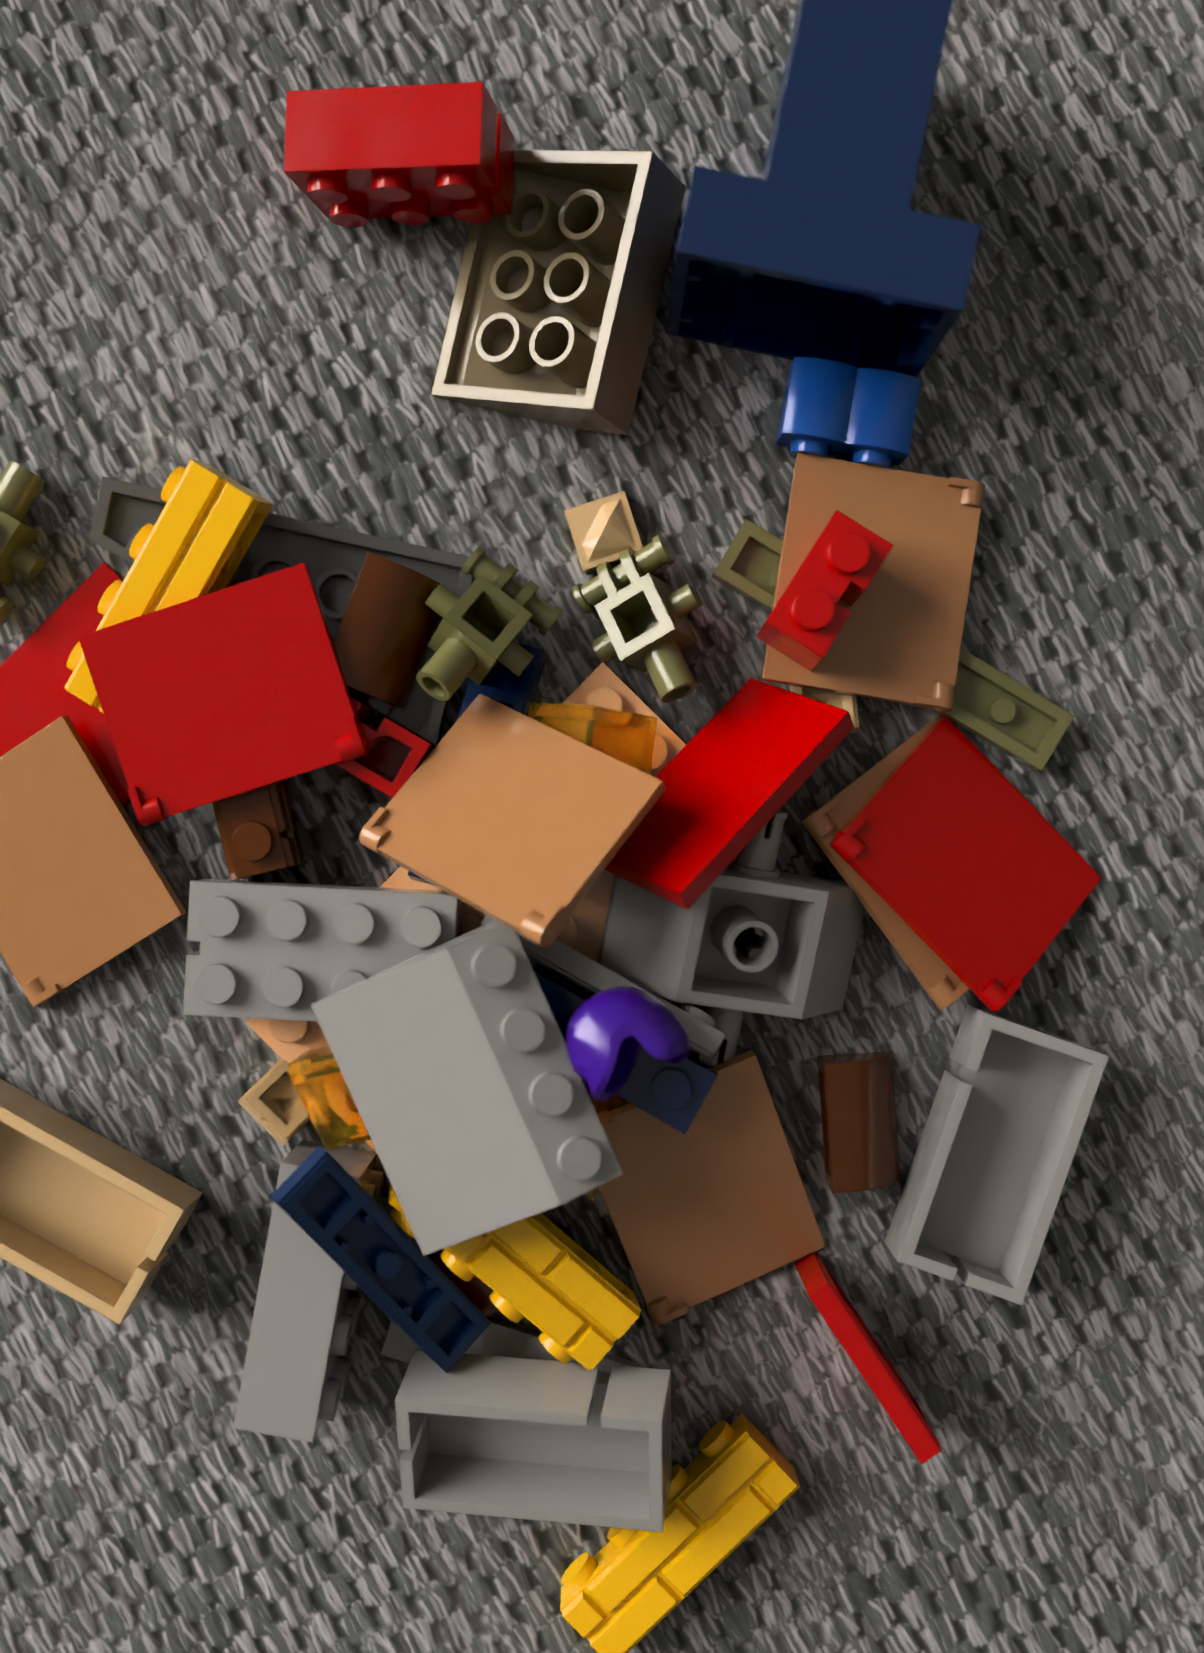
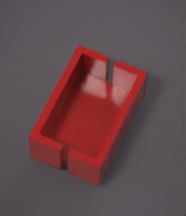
M483 82L287 91L284 173L305 195L307 194V197L332 223L344 227H361L368 223V219L391 218L393 221L405 225H422L428 223L430 217L454 216L455 219L462 222L484 223L490 221L492 215L512 214L515 137L501 113L498 114V107Z

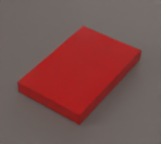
M817 1252L815 1254L811 1253L794 1263L808 1296L921 1465L940 1453L939 1447L941 1444L918 1402Z

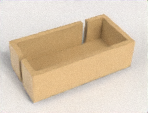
M0 1079V1258L120 1325L142 1302L169 1254L166 1251L177 1240L203 1193Z

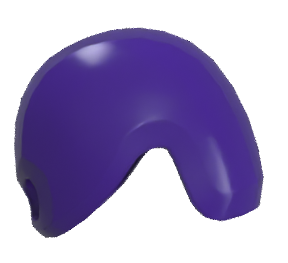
M631 986L608 988L588 998L569 1019L564 1038L573 1071L581 1077L590 1097L596 1101H604L613 1097L625 1084L634 1067L640 1045L652 1057L658 1060H666L670 1063L683 1061L691 1052L689 1036L671 1010L645 990Z

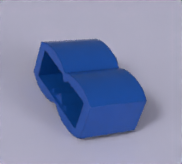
M794 357L787 373L776 444L790 448L789 455L793 458H796L797 453L828 457V454L853 458L852 462L890 468L891 465H900L907 458L910 451L921 379L889 370L856 368L832 360Z

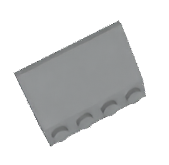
M496 920L489 922L311 1004L423 1256L560 1206L623 1174L581 1077L572 1069L566 1050V1043L517 932Z

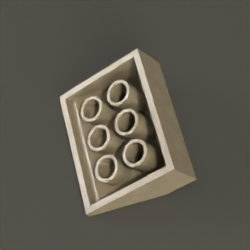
M514 150L512 214L492 215L490 225L489 221L471 223L433 384L432 396L576 430L629 435L686 186L653 151Z

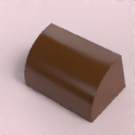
M371 552L367 553L333 641L348 688L403 708L438 618V614L429 608L425 602L440 584L439 582L399 563Z
M892 1051L817 1056L825 1181L832 1193L872 1190L896 1183L900 1179Z

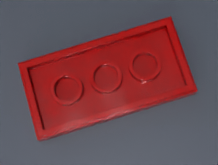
M750 678L655 777L663 781L666 790L604 870L688 910L854 729L849 711Z

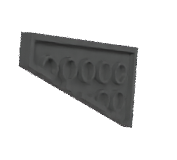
M102 477L89 539L133 565L135 559L129 556L130 546L143 526L148 523L155 525L166 505V502L161 499L162 489ZM269 513L227 587L297 564L307 563L333 642L368 552L399 563L443 584L459 598L475 581V578L470 574L466 576L461 572L462 567L470 556ZM438 615L428 644L443 619L440 615ZM426 646L403 708L348 688L350 695L434 745L440 742L449 700L440 701L431 697L421 688L417 681V674L435 654V651L429 646Z

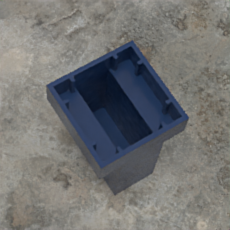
M800 0L787 53L762 179L696 165L693 167L676 249L665 334L793 360L794 357L820 358L845 363L856 368L882 369L914 377L918 376L963 312L981 224L909 210L952 0Z

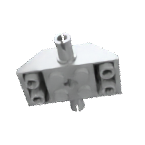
M782 809L770 819L738 854L737 858L727 866L688 910L617 875L614 878L598 963L660 997L680 1003L706 1006L705 1012L717 1023L715 1029L726 1034L711 1065H717L718 1057L722 1058L721 1063L736 1057L735 1054L744 1012L806 1019L843 1009L865 908L856 897L854 889L850 888L845 881L783 872L775 868L784 822L788 816V812ZM750 928L748 936H738L740 932Z

